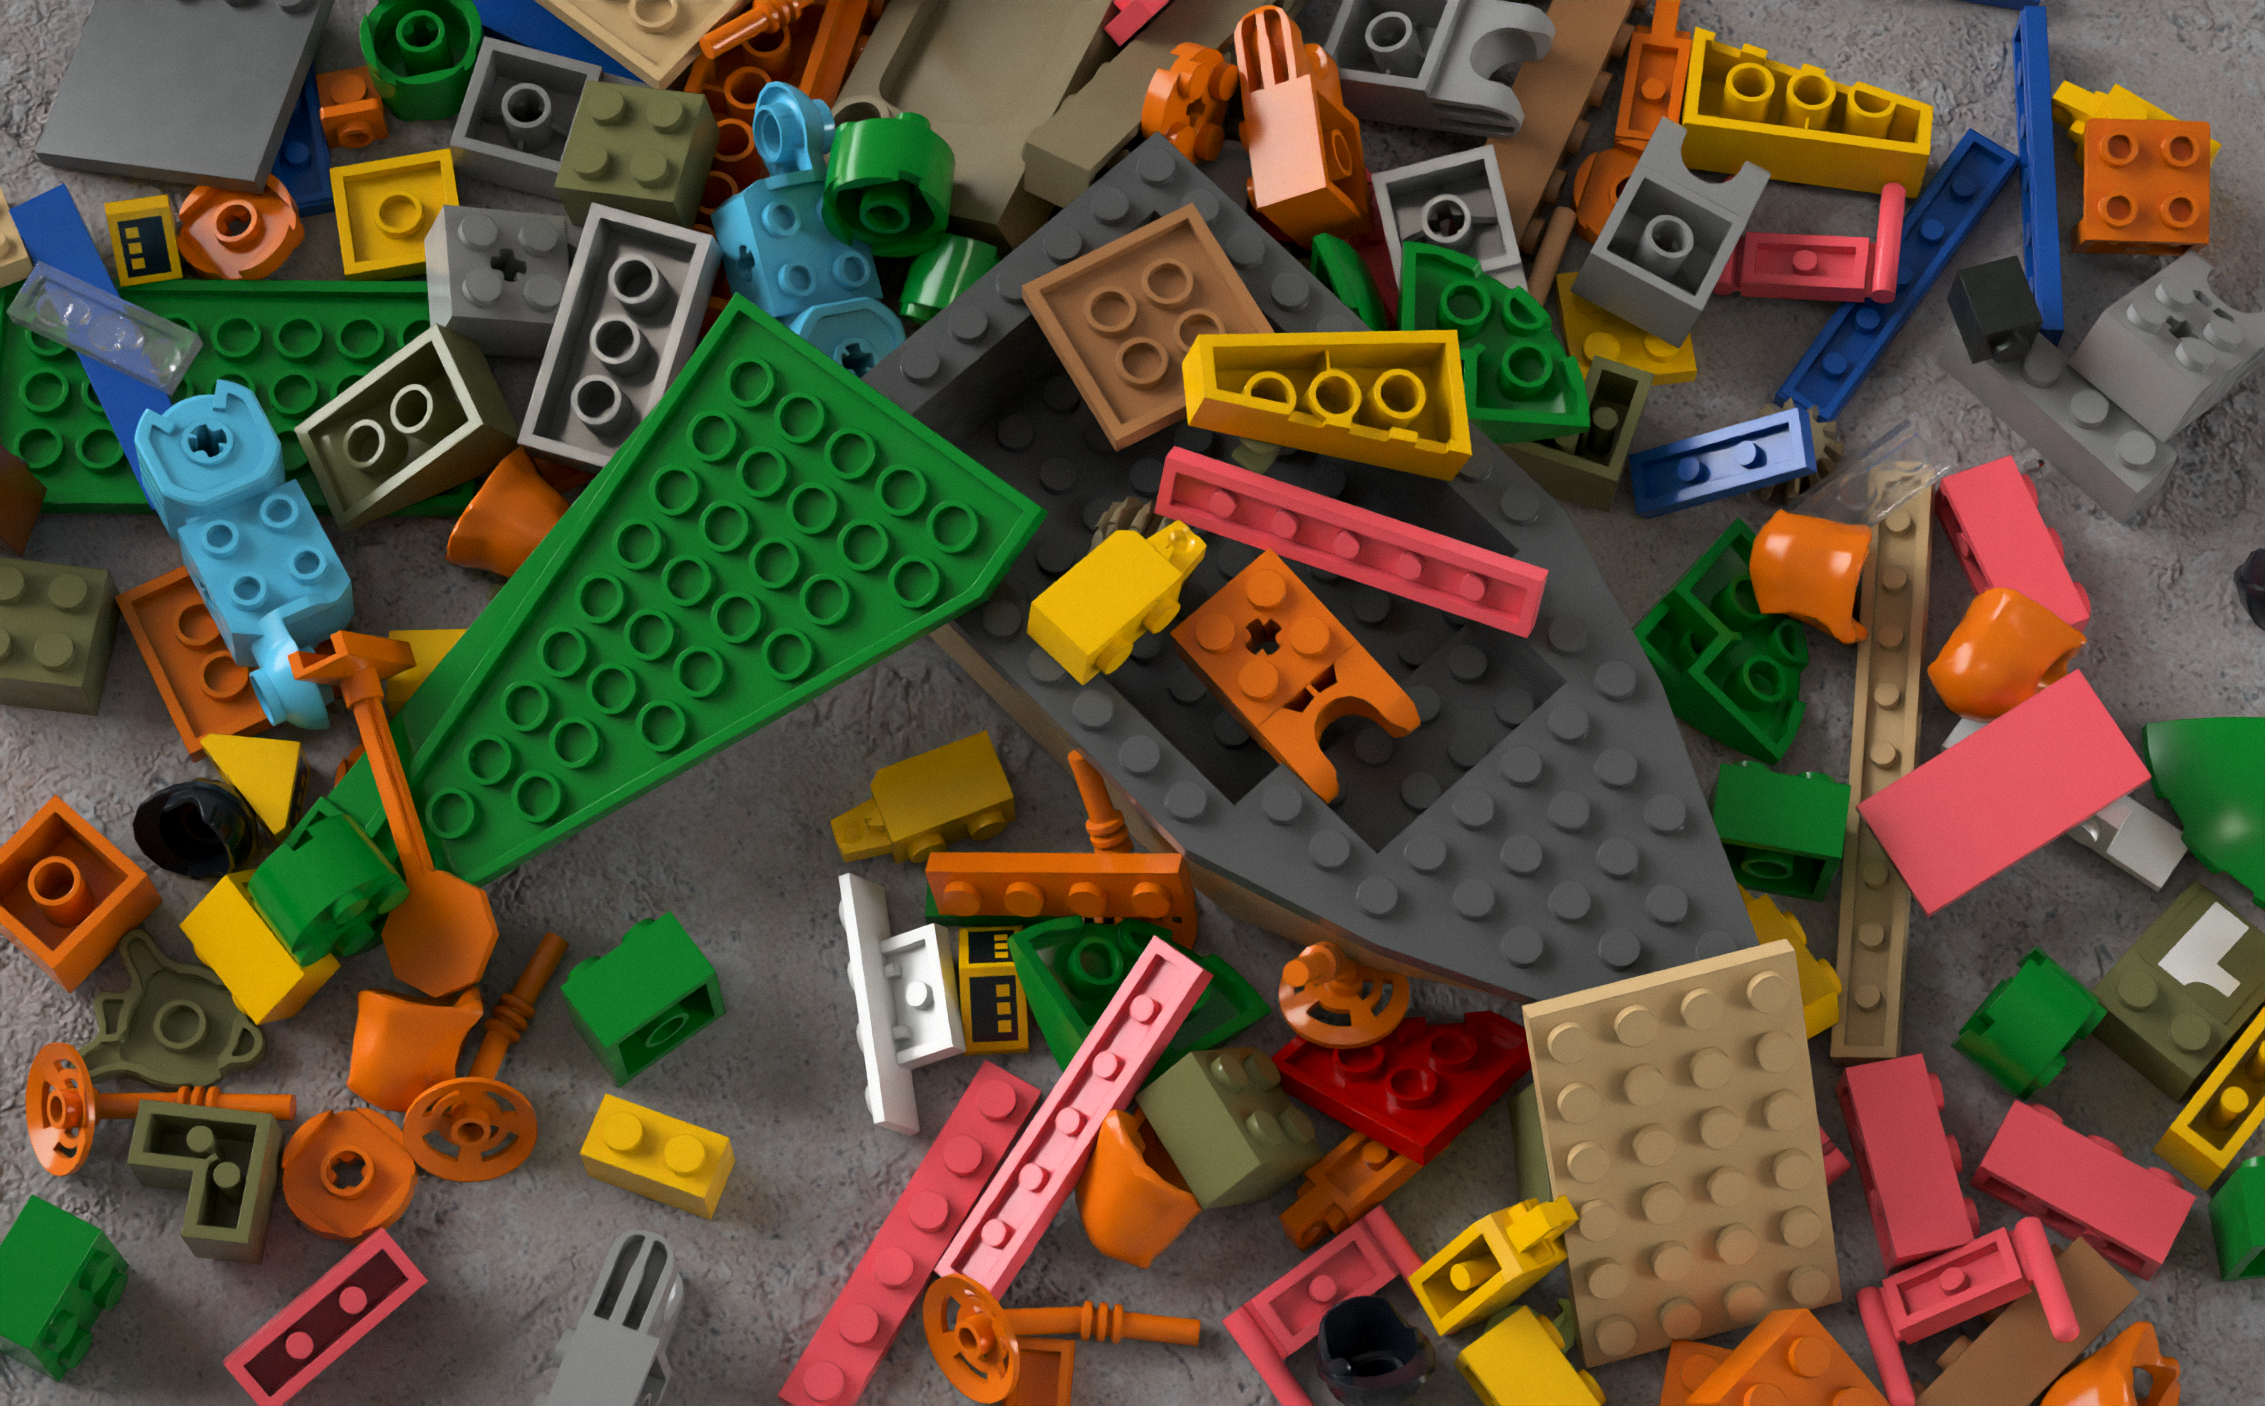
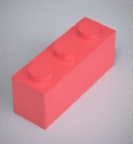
M2012 455L1942 478L1935 495L1934 511L1975 597L1992 588L2014 589L2041 604L2065 623L2083 633L2091 614L2088 595L2080 582L2072 581L2063 563L2064 549L2061 539L2054 528H2046L2037 509L2038 495L2034 483L2026 473L2020 474Z
M1919 1053L1845 1068L1835 1089L1886 1275L1899 1273L1975 1240L1974 1237H1978L1980 1234L1977 1209L1971 1197L1963 1198L1956 1175L1962 1171L1960 1149L1953 1134L1945 1135L1939 1111L1944 1110V1095L1941 1082L1936 1072H1927L1923 1054Z
M2016 1099L2003 1118L1969 1182V1185L2028 1217L2039 1218L2043 1225L2072 1241L2081 1236L2102 1257L2146 1281H2149L2163 1264L2197 1197L2184 1190L2183 1183L2171 1173L2155 1167L2145 1169L2122 1157V1150L2113 1142L2097 1135L2085 1137L2063 1125V1119L2050 1108L2038 1103H2028L2026 1105Z
M380 1226L223 1359V1365L258 1406H282L427 1283L428 1280L385 1229Z

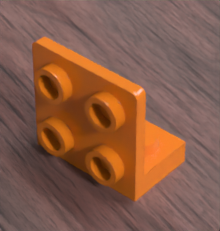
M2089 119L2084 126L2083 218L2071 229V253L2183 256L2190 250L2199 252L2209 244L2210 124L2206 121Z

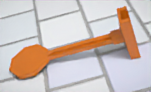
M340 630L330 635L336 654L328 656L296 651L287 655L295 680L340 687L347 709L354 712L406 875L405 884L410 889L407 899L390 911L381 936L395 978L434 998H444L481 981L499 936L498 928L486 891L446 871L435 870L381 703L385 699L381 682L417 666L410 643Z

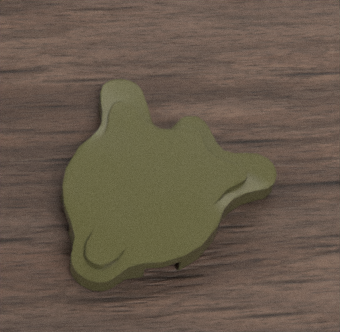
M143 929L131 930L121 938L118 952L131 979L130 987L124 992L103 991L95 997L93 1005L98 1024V1033L92 1041L77 1051L87 1067L92 1085L112 1079H133L159 1091L178 1092L181 1086H189L193 1092L196 1086H203L207 1089L234 1072L255 1068L264 1060L268 1050L265 1035L261 1029L251 1022L250 1017L243 1014L233 1002L232 993L214 970L200 964L182 963L171 959L159 948L151 934Z

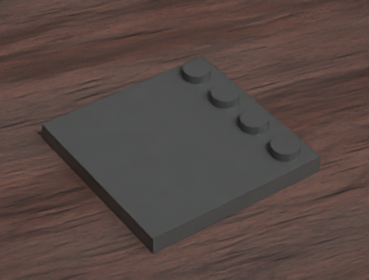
M95 0L35 150L36 155L47 166L263 194L268 176L271 173L335 0Z

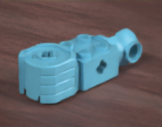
M781 81L770 82L759 93L752 124L755 147L761 159H763L770 177L759 179L741 193L734 194L726 199L710 215L718 245L724 252L722 261L733 297L738 292L851 373L861 378L907 340L903 323L891 309L878 301L883 298V293L873 256L870 254V245L853 238L852 247L836 239L823 222L821 210L828 169L823 155L830 152L835 136V123L829 107L821 99L811 100L806 93L788 83Z
M217 379L215 395H198L184 399L170 407L162 416L150 409H146L139 420L134 439L143 486L169 536L180 543L183 563L237 666L259 668L250 672L249 676L266 717L273 726L287 721L304 729H329L330 722L325 705L335 700L331 685L295 680L287 655L296 651L315 653L313 649L317 648L319 643L330 639V635L346 628L355 615L351 580L297 480L293 479L286 482L281 442L254 392L240 384Z

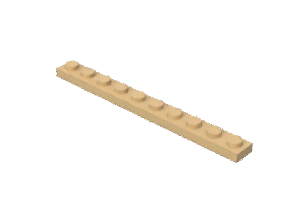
M1933 463L1870 464L1866 525L1872 529V541L1863 565L1860 624L1867 629L1869 635L1866 641L1858 643L1849 770L1851 792L1845 830L1836 974L1841 982L1843 991L1838 994L1839 1023L1832 1026L1830 1058L1835 1066H1858L1901 1057L1911 893L1856 811V805L1919 767L1937 478Z

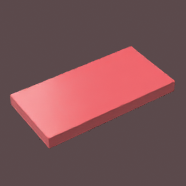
M2078 668L1856 805V811L1925 916L1929 918L2149 782L2152 776Z

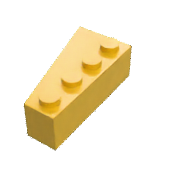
M1695 26L1680 125L1687 129V134L1681 147L1682 160L1686 168L1737 175L1743 164L1749 161L1771 173L1769 179L1877 194H1881L1883 186L1887 183L1897 182L1904 186L1907 198H1918L1930 156L1934 106L1857 81L1852 87L1833 81L1825 75V69L1803 63L1801 69H1797L1767 59L1768 50L1744 43L1741 50L1715 41L1716 33Z
M1457 330L1198 334L1182 362L1188 426L1450 482L1472 456Z

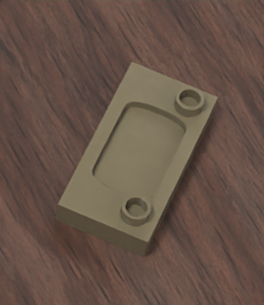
M890 0L831 109L835 131L840 124L845 122H859L872 118H895L898 114L904 112H913L926 117L931 124L930 130L937 133L948 143L956 161L949 219L944 233L955 234L998 247L997 255L1004 259L1047 223L1055 207V204L1024 190L1025 162L1022 160L1021 154L1027 136L1034 128L1042 127L1058 112L1062 103L1069 95H1076L1091 81L1103 63L1111 62L1124 50L1133 35L1119 47L1103 29L1121 12L1113 3L1115 0ZM1149 20L1139 30H1145ZM830 152L823 155L826 167H828Z

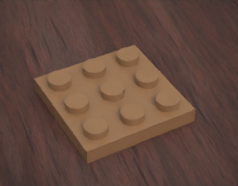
M1193 202L1022 285V298L1116 452L1187 417L1182 362L1198 334L1275 333Z

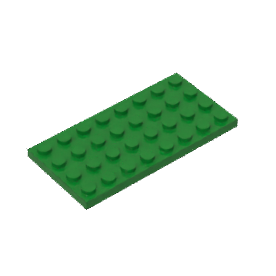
M26 278L0 288V443L11 454L25 460L29 464L28 470L47 488L39 513L155 514L145 497L41 278ZM113 279L173 405L193 396L215 395L217 379L231 381L252 390L281 442L286 482L293 479L297 480L315 515L333 516L294 428L430 328L427 281H232L172 279L121 287L119 279ZM478 477L386 516L461 517L468 504L477 495Z

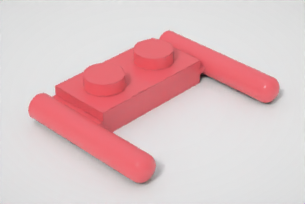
M1730 175L1726 177L1723 183L1731 180L1736 175ZM1890 182L1884 185L1881 190L1876 243H1870V238L1746 232L1745 237L1740 236L1712 292L1717 295H1729L1734 291H1741V296L1863 303L1865 298H1871L1877 303L1886 304L1893 302L1896 297L1906 198L1904 186L1897 182Z
M1380 1204L1224 1318L1222 1323L1282 1406H1315L1283 1360L1318 1335L1322 1317L1333 1305L1352 1297L1371 1296L1397 1275L1402 1277L1418 1299L1407 1278L1425 1263L1382 1204ZM1457 1330V1331H1455V1332H1452V1333H1449V1334H1447V1335L1455 1334V1333H1457L1459 1330Z
M2025 1217L2017 1222L2015 1229L2008 1232L2004 1226L1972 1240L1966 1245L1956 1247L1883 1279V1287L1881 1288L1868 1286L1860 1289L1855 1295L1882 1385L1891 1406H1914L1916 1402L1898 1345L1899 1342L1905 1340L1907 1345H1910L2032 1292L2030 1286L2035 1284L2053 1337L2059 1342L2068 1343L2075 1340L2080 1333L2078 1321L2042 1222L2037 1217Z

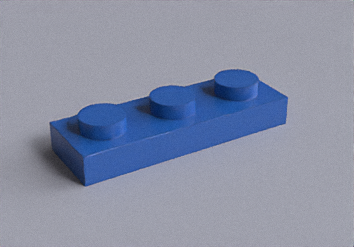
M1799 407L1629 455L1636 514L1646 519L1817 473L1809 413Z

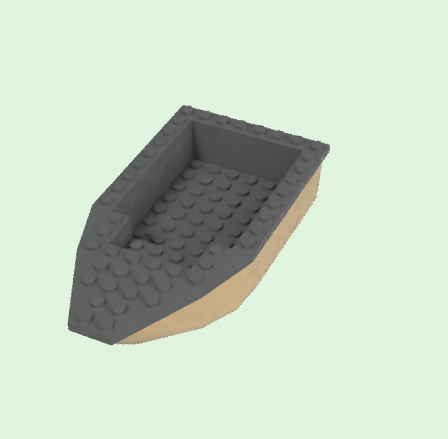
M1158 131L860 378L1049 512L988 601L928 635L1074 779L1075 777L1067 756L1071 751L1076 750L1103 777L1113 808L1122 812L1125 820L1124 823L1127 825L1129 833L1151 853H1180L1185 859L1192 886L1228 915L1308 947L1322 941H1331L1339 945L1344 955L1352 958L1355 963L1361 966L1493 994L1523 1005L1760 945L1663 685L1566 509L1469 419L1468 426L1472 456L1451 482L1286 446L1281 448L1280 453L1269 469L1261 474L1549 570L1535 626L1529 637L1524 638L1278 555L1415 704L1421 725L1408 736L1398 738L1390 736L1376 722L1363 716H1342L1331 722L1322 733L1319 748L1334 766L1340 789L1339 795L1328 805L1283 762L1279 765L1265 749L1263 750L1179 659L1170 636V632L1263 554L1265 550L1192 526L1194 528L1193 533L1199 536L1207 547L1204 558L1195 568L1196 573L1187 588H1183L1179 595L1178 603L1181 606L1177 615L1160 632L1152 634L1148 630L1132 643V652L1114 672L1105 675L1100 671L1084 686L1027 634L1031 602L1088 555L1092 545V537L1096 532L1094 528L1103 512L1108 511L1113 501L1124 502L1127 497H1135L1144 504H1148L1150 501H1157L1165 458L1174 446L1243 469L1246 468L1231 457L1233 450L1242 444L1239 436L1188 426L1187 417L1116 452L1022 298V285L1193 202L1275 333L1373 331ZM1262 643L1255 648V654L1263 648L1266 654L1270 655L1277 651V643Z

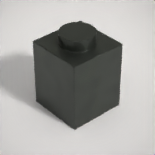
M2018 256L1957 270L1947 301L1972 364L1990 359L1997 363H2005L2027 353L2033 346L2043 319Z

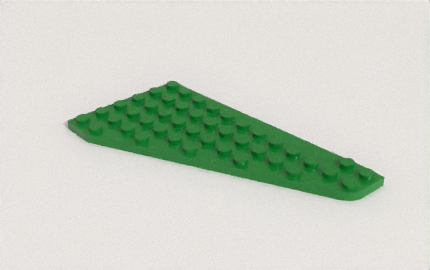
M736 292L665 395L389 722V728L435 870L446 871L481 888L988 601L1049 512L753 302ZM365 751L327 797L321 796L280 846L288 841L295 851L313 839L306 828L331 816L351 814L369 834L402 877L404 883H406V875ZM390 912L383 914L371 925L375 935L366 946L349 956H343L337 949L331 952L333 956H358L384 943L381 933Z

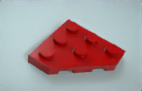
M1491 1010L1464 1013V1023L1427 1026L1425 1016L1403 1018L1398 1027L1387 1037L1374 1044L1356 1049L1326 1048L1313 1044L1297 1035L1270 1058L1280 1072V1085L1285 1093L1423 1167L1532 1068L1525 1028Z

